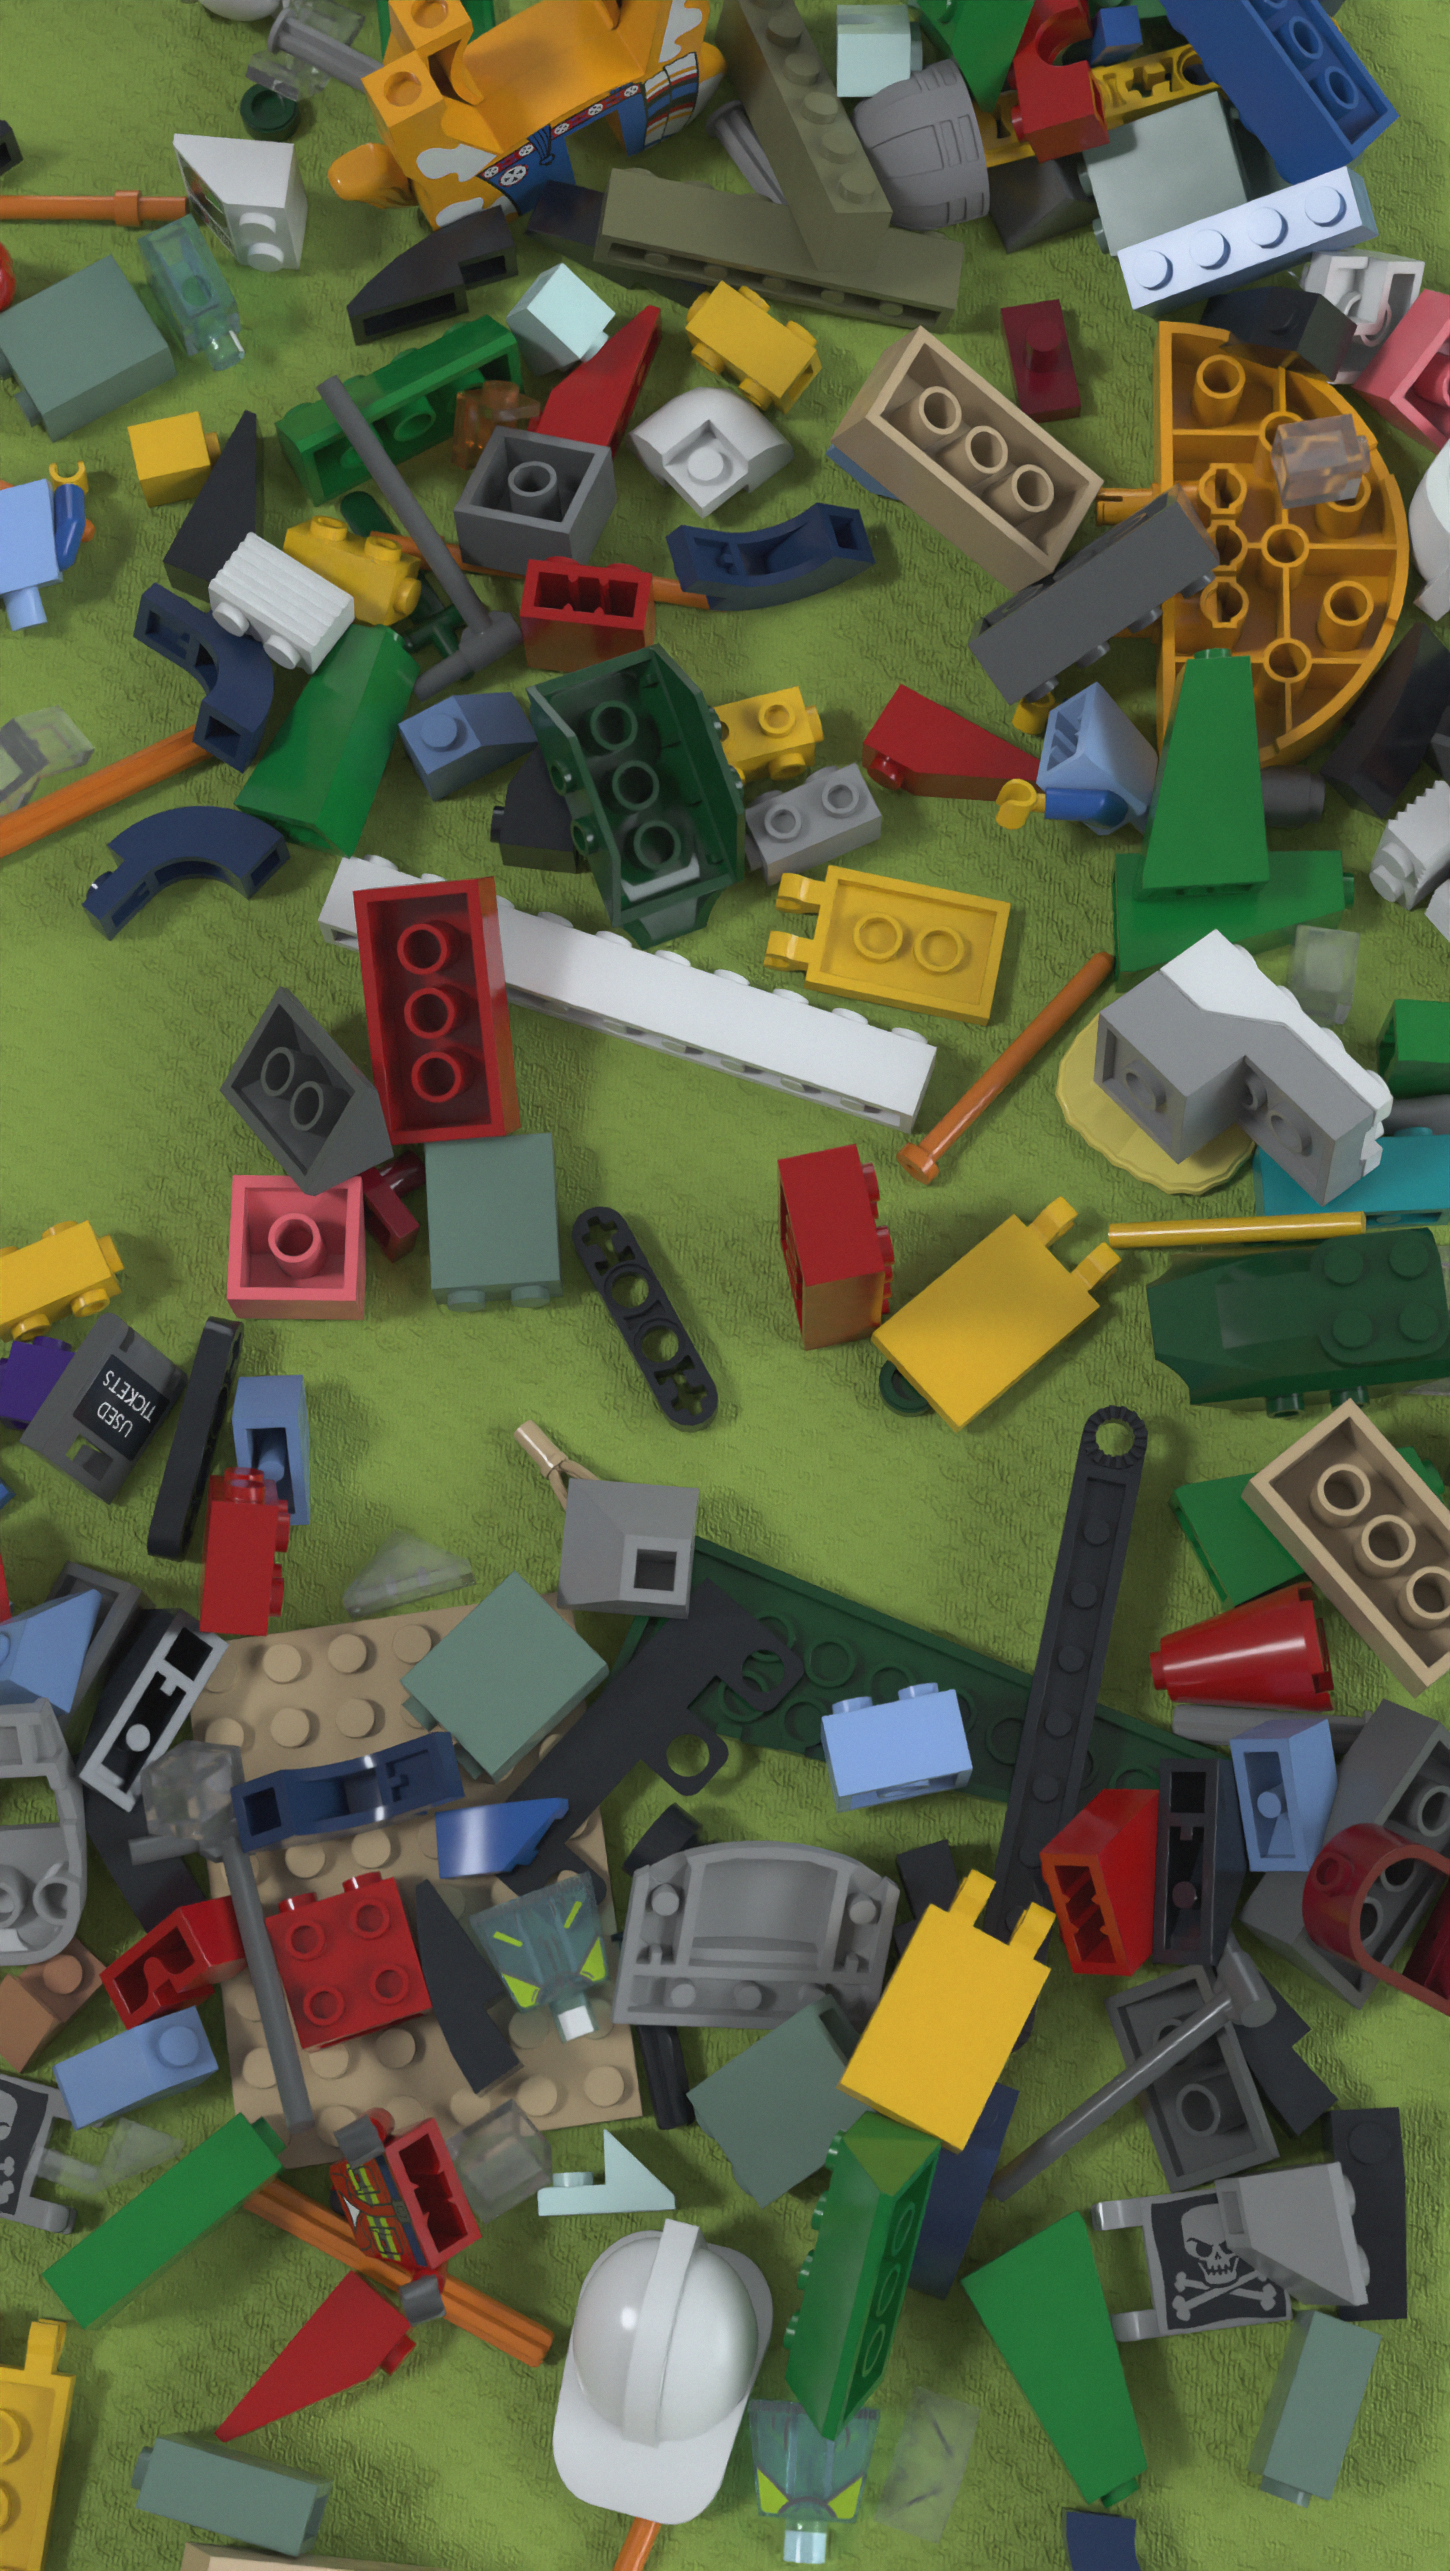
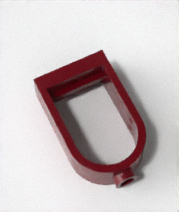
M1359 1823L1345 1828L1322 1848L1314 1860L1305 1881L1302 1896V1916L1309 1937L1318 1947L1450 2017V1860L1431 1848L1378 1824ZM1410 1858L1445 1878L1448 1882L1402 1974H1399L1374 1960L1366 1952L1360 1937V1915L1366 1895L1377 1877L1393 1863Z

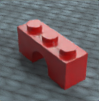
M1035 0L1007 74L1009 85L1012 90L1017 89L1019 105L1011 107L1015 134L1020 144L1029 143L1040 163L1110 143L1102 89L1087 60L1066 66H1053L1056 56L1065 47L1094 37L1088 0Z

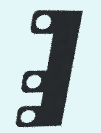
M707 1577L690 1596L688 1619L670 1618L504 1802L564 1798L568 1799L569 1809L562 1819H554L535 1846L539 1852L530 1865L516 1864L511 1872L494 1875L519 1898L523 1900V1897L526 1896L527 1901H529L527 1896L531 1895L533 1900L532 1894L535 1893L536 1898H538V1891H540L542 1896L541 1890H544L548 1879L559 1871L568 1870L575 1872L578 1875H582L583 1880H585L584 1874H586L592 1885L588 1887L586 1882V1886L591 1894L589 1895L587 1892L584 1904L571 1923L572 1931L564 1928L566 1923L564 1915L556 1912L555 1917L553 1910L548 1906L546 1900L543 1905L540 1900L541 1906H538L536 1901V1908L531 1903L532 1909L557 1932L568 1934L577 1930L603 1901L607 1888L604 1880L565 1845L566 1841L640 1759L679 1794L693 1796L699 1793L725 1764L729 1751L726 1743L690 1712L687 1706L717 1675L754 1709L762 1712L772 1710L802 1677L804 1668L801 1659ZM758 1650H768L775 1653L784 1665L782 1682L777 1688L769 1692H758L751 1689L742 1677V1666L745 1659L751 1653ZM683 1734H693L700 1737L709 1749L707 1766L695 1776H681L675 1773L667 1762L666 1756L669 1744L673 1739Z

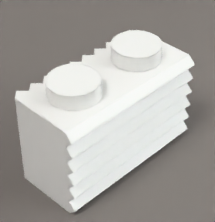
M253 532L247 534L245 540L240 543L238 549L232 553L230 560L225 562L223 569L218 571L216 578L212 579L208 586L213 617L224 629L236 636H243L244 633L252 635L257 641L263 642L265 652L279 665L287 669H293L295 666L301 667L308 674L314 673L355 619L354 597Z
M1435 781L1432 789L1426 788L1423 796H1416L1414 804H1407L1405 811L1398 812L1395 820H1388L1370 864L1369 878L1377 892L1389 902L1397 901L1406 910L1413 908L1450 877V786L1445 781Z

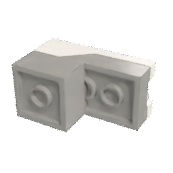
M1217 929L1160 968V971L1153 973L1099 1012L1093 1081L1177 1164H1180L1236 1123L1321 1207H1324L1360 1180L1361 1176L1364 1177L1380 1164L1383 1148L1375 1140L1384 1133L1381 1121L1390 1115L1394 1099L1384 1080L1374 1071L1364 1070L1346 1053L1341 1040L1333 1031L1326 1027L1320 1028L1301 1010L1296 997L1287 988L1281 985L1276 986L1257 968L1255 960L1244 947L1239 944H1231Z

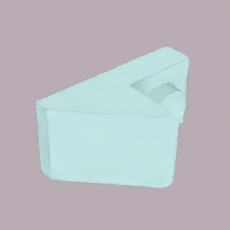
M604 2129L606 2185H593V2172L552 2174L553 2187L537 2188L538 2216L541 2217L677 2210L676 2196L606 2129Z

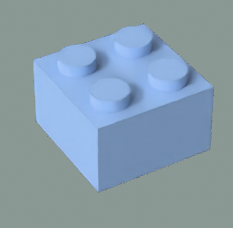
M925 1683L898 1691L899 1700L873 1706L871 1697H858L832 1705L833 1714L823 1716L821 1719L820 1736L837 1813L967 1786L973 1768L955 1689L939 1692L937 1683Z

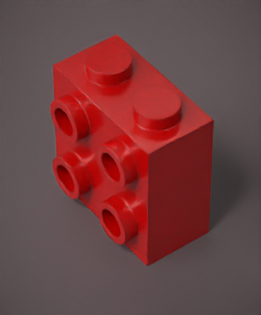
M562 556L548 557L545 561L528 559L519 616L527 666L574 672L654 645L656 614L652 573L642 572L639 568L624 563H614L604 568L580 565L577 561Z
M248 1467L225 1468L224 1476L210 1475L198 1597L200 1632L267 1637L268 1618L281 1617L284 1578H281L282 1563H274L275 1552L287 1553L290 1513H288V1500L278 1499L275 1480L264 1479V1472L262 1470Z
M1103 1789L1039 1852L1042 1862V1876L1050 1890L1059 1921L1060 1938L1066 1946L1073 1973L1132 1976L1153 1953L1159 1789Z
M380 1871L348 1879L342 1883L344 1893L320 1901L316 1892L304 1893L283 1900L277 1904L280 1911L279 1914L264 1918L301 2048L310 2054L434 2014L423 1973L420 1948L401 1884L394 1877L383 1880Z

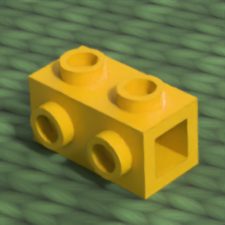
M721 280L712 293L708 291L703 292L695 300L687 314L686 321L688 325L685 327L691 345L694 347L690 354L711 373L719 376L724 369L741 382L738 386L740 393L760 409L766 411L771 404L786 415L822 368L818 352L814 348L817 341L796 322L789 320L784 326L767 314L770 306L750 288L742 285L736 291Z
M322 515L313 516L312 519L287 529L282 552L354 597L355 619L352 624L373 627V625L376 626L377 624L389 626L407 617L414 611L419 601L422 587L421 582L417 580L421 559L403 553V547L398 542L379 536L361 537L348 532V525L345 522Z
M799 686L712 707L721 722L722 738L720 742L728 764L732 765L738 772L743 787L747 782L767 777L776 781L791 779L802 774L806 767L815 765V743L823 741L822 726L816 706L810 705L805 707Z
M88 1220L79 1224L76 1221H66L50 1227L42 1233V1240L24 1248L18 1249V1247L10 1246L0 1249V1338L4 1343L12 1340L24 1343L33 1341L34 1337L43 1336L51 1330V1323L72 1314L75 1317H86L95 1314L110 1304L109 1298L122 1293L115 1273L125 1269L110 1234L99 1238Z

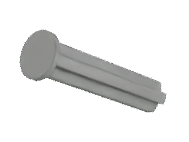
M288 7L283 9L276 18L267 41L268 52L277 54L282 50L364 93L365 90L361 78L384 67L382 63L296 20L295 11Z
M734 100L718 108L705 124L707 134L710 137H718L757 194L769 197L774 203L788 205L756 132L745 116L747 112L742 101Z
M1180 1704L1175 1707L1173 1712L1172 1734L1194 1743L1230 1746L1229 1739L1268 1720L1328 1719L1333 1754L1346 1755L1363 1727L1371 1718L1372 1712L1364 1710L1362 1718Z

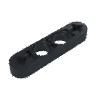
M597 1206L587 1209L578 1216L572 1229V1241L580 1263L664 1418L672 1427L681 1432L694 1433L704 1430L715 1419L719 1404L716 1386L624 1218L619 1212L609 1207ZM598 1224L605 1232L613 1229L617 1231L611 1236L613 1251L620 1262L611 1267L603 1276H600L597 1271L608 1268V1262L603 1251L597 1244L589 1247L585 1245L591 1240L589 1229ZM628 1254H631L634 1259L621 1262ZM634 1276L642 1279L647 1284L649 1289L648 1296L641 1305L626 1308L617 1304L613 1299L612 1289L621 1278ZM657 1330L673 1334L678 1341V1350L675 1356L669 1361L662 1363L647 1359L641 1349L645 1337ZM687 1362L692 1365L693 1369L684 1370L682 1374L690 1392L698 1394L703 1391L707 1395L700 1401L702 1412L694 1416L686 1408L678 1411L673 1408V1406L679 1403L678 1389L671 1377L663 1385H659L656 1380L657 1378L674 1375Z
M210 1316L204 1326L149 1529L147 1553L149 1556L182 1562L188 1552L242 1351L244 1339V1324L242 1322Z

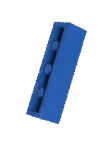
M1137 5L1100 9L1091 20L1094 37L1072 43L1061 56L1062 65L1066 66L1087 60L1090 68L1126 62L1142 44Z

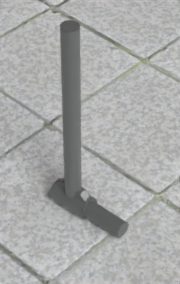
M334 375L316 387L318 393L468 626L462 632L461 642L458 644L460 649L417 677L413 690L423 703L472 670L478 673L523 644L522 629L510 612L505 613L493 610L488 613L337 375Z
M235 1812L193 1820V1826L129 1839L128 1847L133 1866L196 1852L199 1853L200 1857L203 1856L214 1863L223 1862L288 2132L299 2134L311 2130L315 2126V2120L249 1857L257 1852L243 1853Z
M1231 1927L1229 1928L1217 1966L1218 1976L1213 1989L1216 1996L994 2174L988 2188L999 2201L1005 2202L1227 2022L1231 2021L1234 2024L1247 2027H1259L1268 2023L1274 2017L1276 2005L1252 1957L1242 1951Z

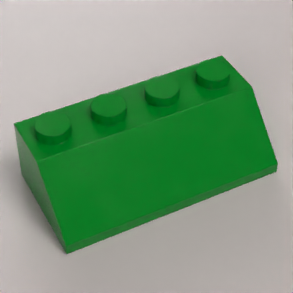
M900 0L903 5H907L909 14L915 22H919L920 29L943 60L951 59L956 64L969 95L981 111L993 113L1035 0Z
M488 314L472 322H459L450 327L441 338L420 349H406L397 354L390 364L367 376L357 375L342 383L394 466L525 400L517 340L511 331ZM323 399L314 403H301L290 409L283 419L274 423L281 450L315 508L373 478Z
M867 2110L847 2131L843 2129L838 2130L830 2144L825 2167L833 2171L829 2190L826 2189L820 2196L811 2220V2228L819 2232L815 2250L812 2249L807 2254L797 2280V2289L804 2291L801 2309H797L791 2317L783 2339V2348L790 2350L784 2379L821 2437L833 2442L884 2380L943 2141Z

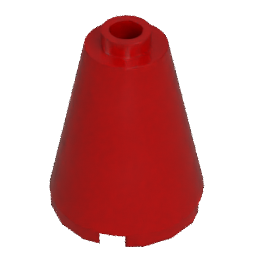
M1297 1582L1161 1637V1651L1150 1652L1151 1671L1156 1691L1167 1690L1171 1702L1315 1713L1335 1710V1702L1328 1692L1334 1690L1324 1622L1323 1618L1315 1619L1313 1601L1319 1600L1314 1582Z

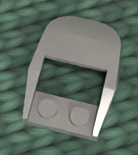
M48 1697L38 1698L35 1703L0 1705V1778L47 1776L50 1788L55 1793L59 1822L0 1826V1966L35 1964L57 1955L73 1938L86 1902L87 1847L82 1783L73 1777L75 1765Z

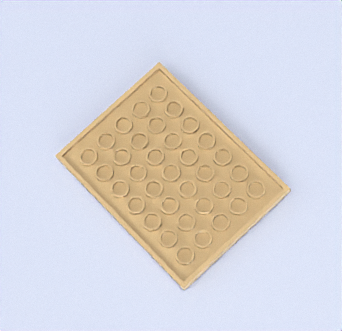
M558 1592L540 1594L576 1632L574 1610L557 1609ZM480 1603L268 1634L267 1637L254 1636L227 1640L228 1648L190 1710L202 1818L234 1812L230 1788L278 1770L303 1769L343 1762L376 1753L433 1732H445L437 1725L428 1733L402 1706L410 1695L399 1681ZM586 1697L497 1784L484 1772L474 1780L458 1764L465 1797L428 1809L427 1815L349 1837L287 1849L257 1852L255 1855L249 1856L265 1918L279 1914L280 1911L277 1904L297 1895L316 1892L320 1901L344 1893L342 1883L362 1874L380 1871L383 1880L394 1877L401 1884L418 1945L416 1886L428 1879L508 1993L507 1997L488 2009L487 2012L525 2066L482 2098H479L475 2095L453 2058L435 2013L310 2054L301 2048L276 1962L315 2120V2126L311 2130L299 2134L289 2133L249 1967L247 1966L234 1978L220 1982L235 2116L242 2112L251 2124L259 2117H264L287 2147L277 2156L286 2170L333 2164L344 2158L345 2156L333 2132L357 2120L363 2112L374 2107L389 2111L395 2120L394 2130L426 2118L435 2117L446 2146L643 2117L631 2024H612L610 2018L621 1952L619 1942H611L610 1935L618 1933L601 1806L599 1805L565 1843L570 1850L604 1880L607 1888L603 1901L580 1927L572 1933L563 1934L557 1932L530 1908L531 1918H529L527 1911L522 1907L524 1912L520 1913L517 1909L519 1914L516 1915V1921L518 1924V1917H522L523 1928L518 1924L519 1928L517 1929L514 1917H510L507 1912L509 1917L507 1919L503 1914L505 1919L500 1920L498 1916L499 1922H497L494 1917L496 1922L494 1924L489 1919L491 1925L487 1926L486 1921H484L488 1933L486 1935L482 1923H480L482 1928L479 1929L477 1924L474 1925L472 1917L474 1916L476 1921H478L475 1915L479 1914L481 1920L480 1914L483 1913L486 1918L484 1914L486 1911L491 1916L489 1910L492 1909L495 1914L494 1908L496 1907L501 1912L499 1906H502L504 1911L503 1905L507 1904L508 1908H510L509 1902L515 1907L512 1901L516 1900L518 1905H520L518 1901L520 1898L494 1874L457 1880L440 1879L435 1812L504 1803L587 1711ZM207 1859L211 1899L231 1895L223 1862L214 1863ZM568 1870L553 1874L545 1884L546 1894H548L547 1888L550 1887L552 1892L551 1886L554 1885L557 1891V1884L562 1889V1882L567 1887L565 1882L569 1880L571 1885L570 1879L574 1878L576 1883L575 1877H578L579 1882H581L580 1875ZM583 1884V1890H580L578 1885V1892H575L573 1887L574 1893L571 1894L570 1889H568L570 1895L566 1896L565 1891H563V1899L566 1904L564 1908L567 1914H570L574 1906L571 1897H574L578 1902H582V1905L584 1904L587 1890ZM554 1894V1901H552L551 1896H549L550 1901L555 1907V1911L563 1914L561 1908L557 1904L558 1902H561L563 1905L562 1900L560 1898L557 1899L556 1894ZM510 1920L511 1938L523 1943L520 1947L513 1946L493 1936L496 1931L507 1935V1923ZM598 1930V1934L601 1935L608 1973L606 1981L591 1987L580 1982H571V1984L580 1988H572L566 1982L563 1983V1988L557 1986V1992L552 1998L550 1997L554 1990L549 1994L544 2005L527 2010L519 2004L499 1968L541 1985L553 1975V1978L545 1986L549 1988L553 1981L556 1982L555 1975L557 1973L561 1974L563 1978L577 1977L576 1975L563 1974L561 1972H576ZM541 1935H543V1937L541 1938V1943H542L543 1948L541 1947V1945H540V1943H539V1937H540ZM550 1935L554 1937L558 1944L561 1960L564 1967H562L556 1946L553 1943ZM585 2005L594 2031L567 2041L558 2015Z

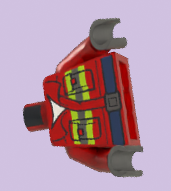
M374 2107L363 2112L357 2120L333 2132L345 2157L330 2166L329 2175L333 2185L330 2190L329 2199L332 2209L347 2217L357 2245L365 2256L392 2262L411 2276V2282L399 2286L398 2290L407 2320L412 2328L447 2314L441 2294L445 2288L448 2259L482 2236L435 2117L426 2118L394 2130L395 2120L389 2111Z

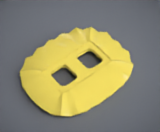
M1099 1013L1096 1014L1075 1037L1059 1063L1055 1096L1062 1108L1066 1123L1078 1131L1087 1144L1101 1152L1112 1165L1125 1169L1139 1181L1155 1185L1166 1194L1186 1193L1200 1196L1215 1186L1229 1182L1238 1169L1250 1159L1257 1143L1234 1123L1180 1164H1177L1093 1081Z

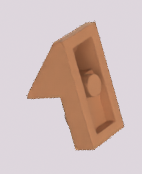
M75 1934L69 1944L57 1955L43 1962L30 1964L18 1977L8 1973L0 1984V2054L20 2074H23L105 1988L99 1974L107 1966Z

